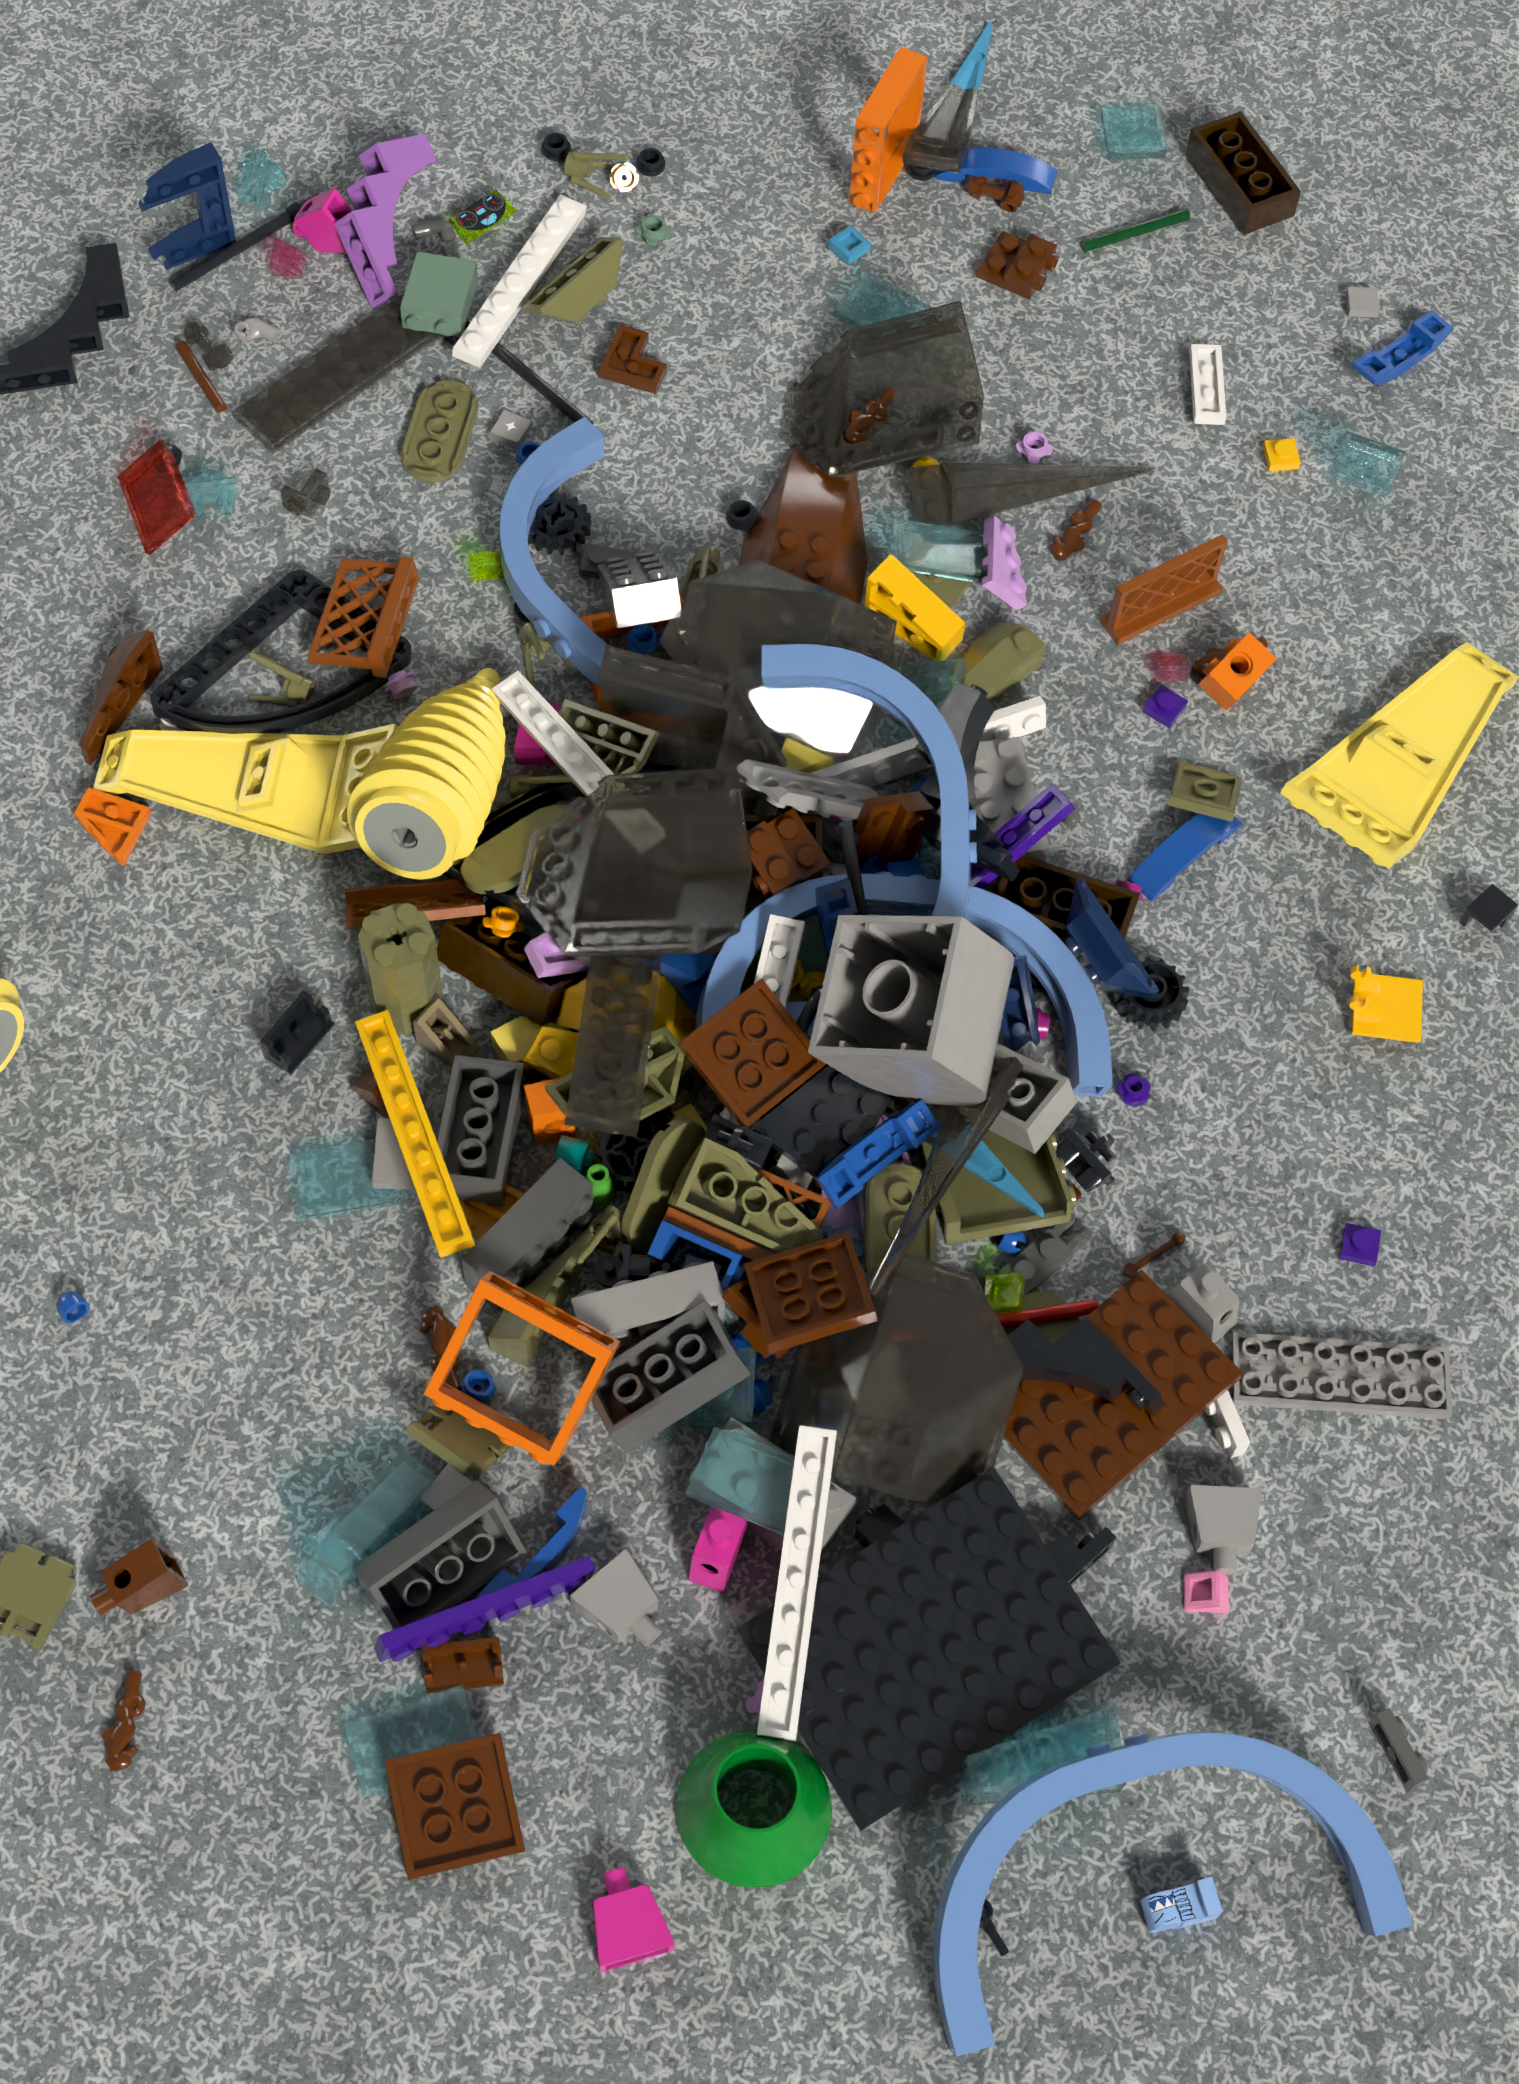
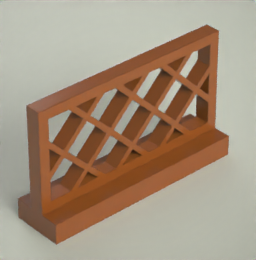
M1222 534L1117 586L1111 611L1101 616L1100 624L1115 643L1119 645L1221 594L1223 587L1218 582L1217 576L1227 546V539Z
M401 556L399 564L342 558L307 656L309 663L372 669L375 677H387L419 582L413 557ZM348 570L362 571L363 573L362 576L351 582L346 578ZM383 574H393L392 579L381 585L375 579ZM371 582L375 588L360 596L356 589ZM351 592L355 599L340 606L337 602L338 599ZM381 595L384 598V603L371 609L367 602ZM362 606L366 613L351 620L347 613ZM342 617L346 624L332 631L329 628V624ZM373 620L376 623V627L363 634L358 627ZM354 631L358 637L345 645L338 639ZM331 642H334L338 647L330 653H319L322 647ZM362 645H365L368 649L365 657L352 656L349 653Z
M453 878L345 889V920L347 930L362 929L363 920L372 911L396 903L413 904L418 911L426 913L428 921L486 915L483 895L469 890L466 886L460 884L457 879Z
M761 1169L759 1174L766 1178L772 1186L779 1185L783 1187L788 1200L794 1206L808 1199L821 1204L822 1206L817 1217L810 1220L816 1227L821 1229L831 1206L829 1199ZM790 1191L801 1195V1197L793 1199ZM674 1206L668 1207L663 1218L665 1222L740 1254L750 1261L779 1253Z

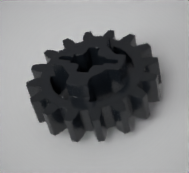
M551 493L550 499L544 501L537 510L530 528L528 544L535 543L537 551L547 548V555H551L554 550H558L560 555H564L565 548H569L574 552L576 551V543L583 545L586 543L585 536L591 535V515L587 513L586 504L579 505L577 497L569 501L565 493L562 494L560 499H556L555 495Z

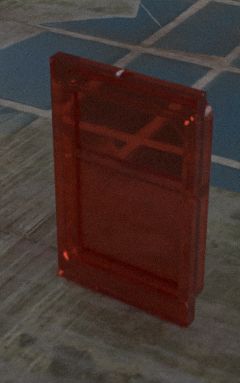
M159 439L117 476L146 554L151 555L194 518L195 509L173 452L167 448L164 440Z

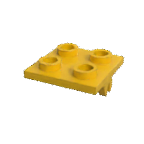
M1359 965L1353 966L1350 974L1351 978L1354 979L1353 996L1349 1001V1007L1353 1009L1352 1035L1420 1043L1422 1035L1423 980L1376 975L1372 973L1371 968L1368 966L1364 971L1360 972Z

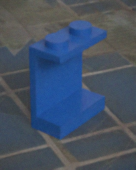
M663 1220L647 1253L661 1261L672 1263L682 1239L723 1256L731 1260L720 1285L726 1290L747 1278L744 1263L750 1262V1260L740 1254Z

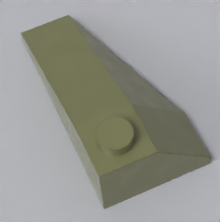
M996 623L974 640L933 704L939 711L956 683L968 687L971 684L981 687L988 693L987 699L992 703L1042 665L1046 644L1024 624Z
M703 1138L682 1169L668 1201V1204L779 1253L816 1242L821 1232L790 1201L786 1200L766 1178L751 1167L738 1152L707 1138Z
M587 1231L524 1290L561 1309L589 1256L582 1264H578L576 1259L594 1237V1234ZM504 1309L500 1317H493L487 1328L486 1336H488L491 1351L529 1368L548 1332Z

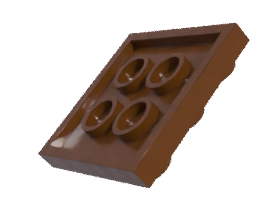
M762 978L677 1044L739 1125L745 1128L826 1065V1063L808 1053L810 1039Z
M849 1231L744 1263L770 1354L878 1321Z
M501 1733L385 1760L408 1880L526 1852Z

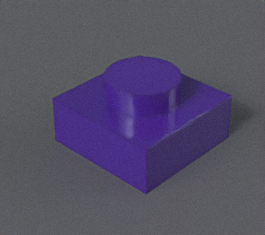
M1160 685L1144 705L1142 712L1170 728L1187 707L1188 700Z
M1346 1223L1343 1230L1339 1259L1374 1267L1378 1258L1381 1230Z

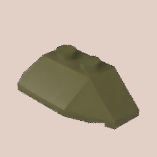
M611 237L599 238L592 247L583 251L535 292L521 307L524 313L573 323L586 318L587 312L595 305L605 301L607 294L616 287L623 245L621 239Z
M565 699L558 713L623 784L644 767L660 735L655 730Z
M664 1026L546 1085L545 1091L565 1116L615 1134L675 1103L685 1054L677 1045L679 1043L678 1040Z

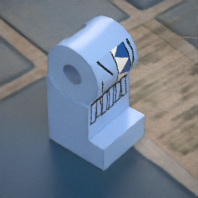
M1213 1877L1196 1881V1883L1172 1890L1158 1892L1140 1900L1149 1933L1168 1929L1174 1930L1214 1920L1223 1913Z

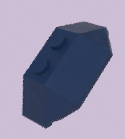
M1083 877L1077 879L1066 926V935L1068 937L1064 941L1073 955L1076 957L1080 954L1087 964L1083 969L1093 985L1099 983L1103 990L1147 999H1153L1158 996V987L1148 975Z

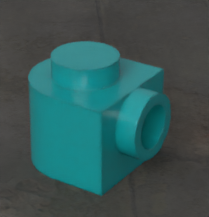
M562 1135L554 1157V1163L561 1158L583 1175V1171L588 1170L593 1164L595 1150L589 1149V1141Z

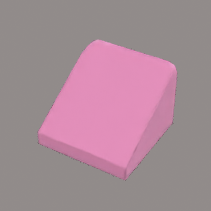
M1220 1570L1184 1573V1610L1229 1613L1228 1577Z

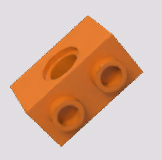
M1250 632L1241 640L1235 636L1222 650L1227 655L1221 661L1215 657L1202 671L1206 677L1198 685L1225 710H1228L1277 659ZM1231 665L1236 666L1240 674L1235 673L1231 669Z
M562 1077L524 1086L526 1116L535 1146L558 1141L562 1135L568 1137L576 1136L575 1124L580 1123V1121L565 1116L545 1091L546 1085Z

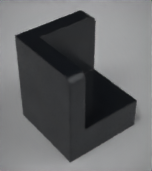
M1491 884L1466 908L1459 923L1465 927L1475 918L1489 931H1493L1498 925L1502 928L1511 920L1518 904L1494 884Z

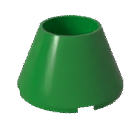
M754 1729L741 1730L715 1739L692 1759L682 1776L678 1788L676 1817L678 1829L686 1849L698 1865L707 1873L725 1883L738 1887H770L794 1878L805 1870L817 1857L830 1829L832 1801L830 1789L822 1769L810 1753L801 1745L791 1740L757 1736V1730ZM756 1769L769 1772L779 1778L788 1789L792 1799L793 1807L788 1815L777 1824L761 1829L747 1828L734 1822L722 1809L717 1795L722 1785L734 1774L744 1770Z

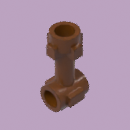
M973 176L968 187V193L972 194L973 198L980 199L982 195L1001 200L1000 207L1011 213L1016 212L1017 208L1021 207L1025 197L1022 185L1010 182L1007 188L1004 189L988 184L987 177Z

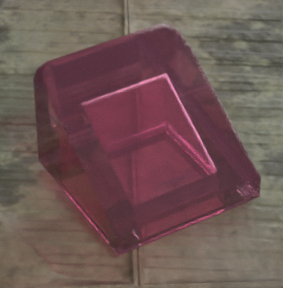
M275 239L270 256L272 276L302 279L307 253Z
M1184 652L1152 653L1156 682L1188 681L1191 669Z

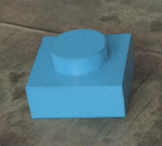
M851 225L830 238L828 248L847 265L868 253L871 242Z

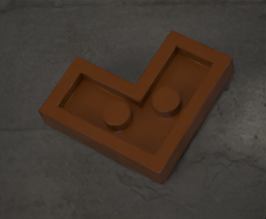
M620 324L599 367V377L657 394L667 372V364L642 356L649 341L648 332Z

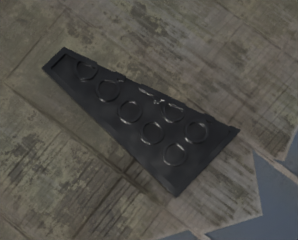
M827 1064L748 1129L774 1141L772 1148L816 1178L837 1156L875 1128L892 1100L893 1095L864 1086Z

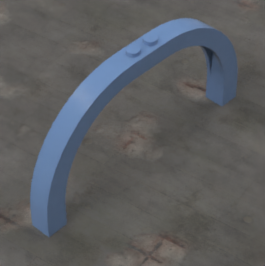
M583 417L545 441L520 466L505 494L500 514V554L504 577L513 599L522 613L534 625L538 635L542 638H547L554 645L558 655L563 659H567L590 681L606 692L639 707L664 714L698 718L729 717L755 712L788 700L807 689L765 690L762 680V662L748 668L720 674H682L639 663L606 644L545 583L536 569L528 547L530 528L539 507L563 482L604 457V435ZM811 633L794 643L823 645Z
M818 644L762 645V680L765 690L828 689L858 696L878 705L896 717L913 733L922 745L935 771L941 798V882L932 916H962L965 918L970 896V863H977V842H970V830H976V809L969 810L967 777L962 756L955 737L944 717L932 701L915 684L889 666L861 653ZM807 1001L787 1002L786 1010L795 1021H797ZM815 1015V1017H814V1019H813L811 1025L809 1026V1028H808V1030H807V1032H806L807 1034H809V1035H811V1036H812V1031H813V1027H814V1022H815L816 1015Z
M890 872L861 874L869 914L932 916L941 880L927 879L924 875L900 877L894 876ZM847 874L825 876L789 887L755 908L735 928L724 943L707 975L699 999L695 1030L739 996L747 968L762 950L770 914L800 921H807L817 917L815 888L848 878ZM970 886L965 919L1012 951L1016 956L1026 955L1029 969L1043 985L1055 1006L1065 1038L1067 1073L1074 1095L1103 1096L1113 1086L1109 1032L1097 993L1083 967L1060 938L1039 919L1001 896Z
M1202 1731L1172 1733L1148 1738L1145 1732L1123 1738L1125 1745L1110 1749L1109 1743L1086 1748L1088 1755L1052 1766L1029 1778L1002 1798L989 1810L971 1832L948 1874L939 1901L934 1927L933 1971L939 2011L950 2052L957 2057L995 2046L983 1999L977 1957L978 1930L987 1892L998 1867L1022 1834L1041 1817L1073 1798L1154 1774L1190 1766H1224L1258 1776L1294 1798L1322 1827L1334 1845L1344 1866L1364 1933L1373 1936L1413 1926L1393 1860L1373 1823L1351 1795L1321 1769L1285 1748L1241 1735Z

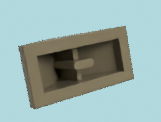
M435 997L413 1021L416 1043L451 1068L453 1067L455 1055L471 1057L480 1047L439 997Z

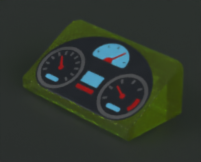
M495 189L449 219V221L454 225V229L463 243L468 245L516 213L517 210Z

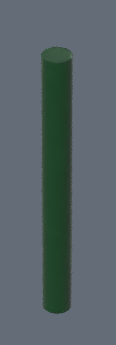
M1187 208L1092 237L1080 241V247L1085 253L1190 220V212Z

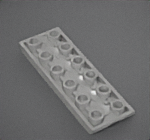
M745 760L736 769L737 772L747 779L745 783L749 787L767 794L766 800L772 805L785 809L786 805L803 813H808L809 810H812L826 818H830L832 814L844 821L857 820L866 799L880 797L876 791L867 785L753 760Z
M1240 1332L1232 1333L1233 1363L1243 1372V1377L1233 1385V1403L1237 1405L1436 1419L1452 1417L1449 1347Z

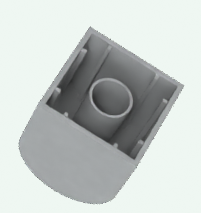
M838 915L808 1053L854 1081L889 1095L913 1101L923 1099L925 1103L949 1106H968L982 1103L987 1095L1014 965V956L1008 949L962 916Z

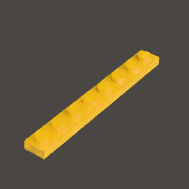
M385 1010L355 1021L440 1258L475 1246L389 1011Z

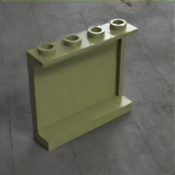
M965 1117L936 1121L941 1129L915 1148L923 1175L926 1180H930L935 1190L936 1217L945 1245L1070 1222L1072 1207H1076V1195L1074 1188L1066 1184V1167L1064 1160L1057 1158L1055 1152L1057 1150V1143L1054 1132L1034 1154ZM970 1126L1008 1171L1043 1208L1044 1217L1038 1216L943 1154L942 1150L957 1142L964 1130Z

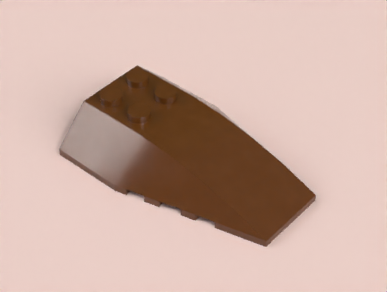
M793 449L758 514L756 524L750 529L743 543L733 596L773 584L776 589L828 596L827 610L859 615L868 559L854 457Z

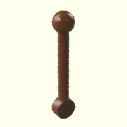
M1176 1232L1172 1235L1170 1241L1137 1263L1126 1264L1123 1270L1125 1276L1132 1278L1138 1273L1139 1269L1175 1245H1183L1186 1241L1185 1235L1182 1232Z

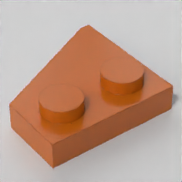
M88 787L74 812L76 821L119 865L124 866L151 816L150 807Z

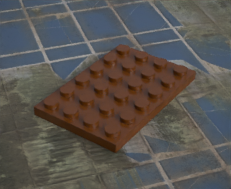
M1142 1269L1090 1313L1087 1318L1161 1393L1163 1404L1161 1409L1152 1416L1144 1408L1138 1410L1126 1397L1125 1393L1127 1390L1111 1403L1079 1387L1043 1380L1012 1381L979 1409L987 1422L1078 1520H1081L1243 1377V1372Z

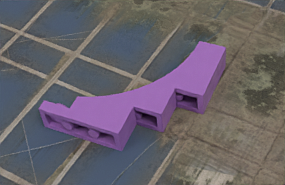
M425 134L376 143L360 154L359 158L367 176L346 189L355 210L334 223L372 309L384 305L399 295L388 272V269L397 264L393 240V219L399 194L408 179L437 162Z

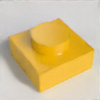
M1295 438L1264 440L1263 451L1269 471L1299 469L1301 461Z

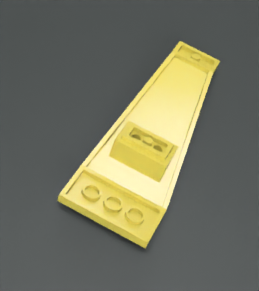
M1465 642L1313 765L1288 781L1280 794L1286 797L1288 802L1295 808L1302 809L1315 817V821L1319 825L1330 828L1342 836L1345 843L1358 847L1368 854L1375 864L1389 869L1414 849L1502 695L1515 685L1519 676L1468 642Z
M391 724L346 735L226 734L200 731L128 730L107 735L93 789L111 795L130 793L322 854L360 848L351 833L347 819V804L350 794L359 783L361 776L368 769L372 759L378 754L383 744L390 738L398 726Z

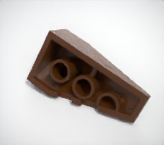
M146 630L127 635L118 646H114L109 652L80 745L85 763L93 764L104 749L107 735L116 733L162 671L163 667L153 632Z

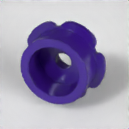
M1137 1074L1125 1075L1123 1081L1121 1080L1117 1084V1093L1127 1105L1137 1106L1143 1104L1150 1097V1083L1146 1078H1140ZM1136 1087L1137 1091L1134 1092L1131 1088Z

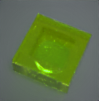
M481 551L469 554L471 582L503 579L500 551Z
M1020 1272L986 1275L983 1308L988 1314L1023 1310L1024 1276Z

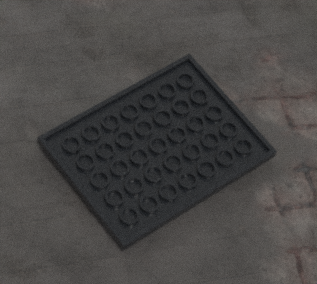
M995 1467L817 1578L797 1729L861 1832L1115 1668L1121 1662ZM775 1605L737 1628L738 1633L764 1675Z

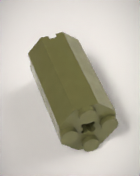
M396 903L372 911L362 922L363 928L358 935L369 1001L374 1014L388 1010L396 1031L406 1035L415 1032L413 1021L435 997H439L443 1003L444 999L436 939L426 913L418 911L413 904Z

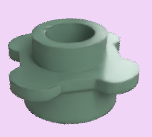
M649 215L642 220V224L637 225L636 234L642 236L646 240L647 245L655 246L661 239L671 236V229L665 227V221L662 217Z

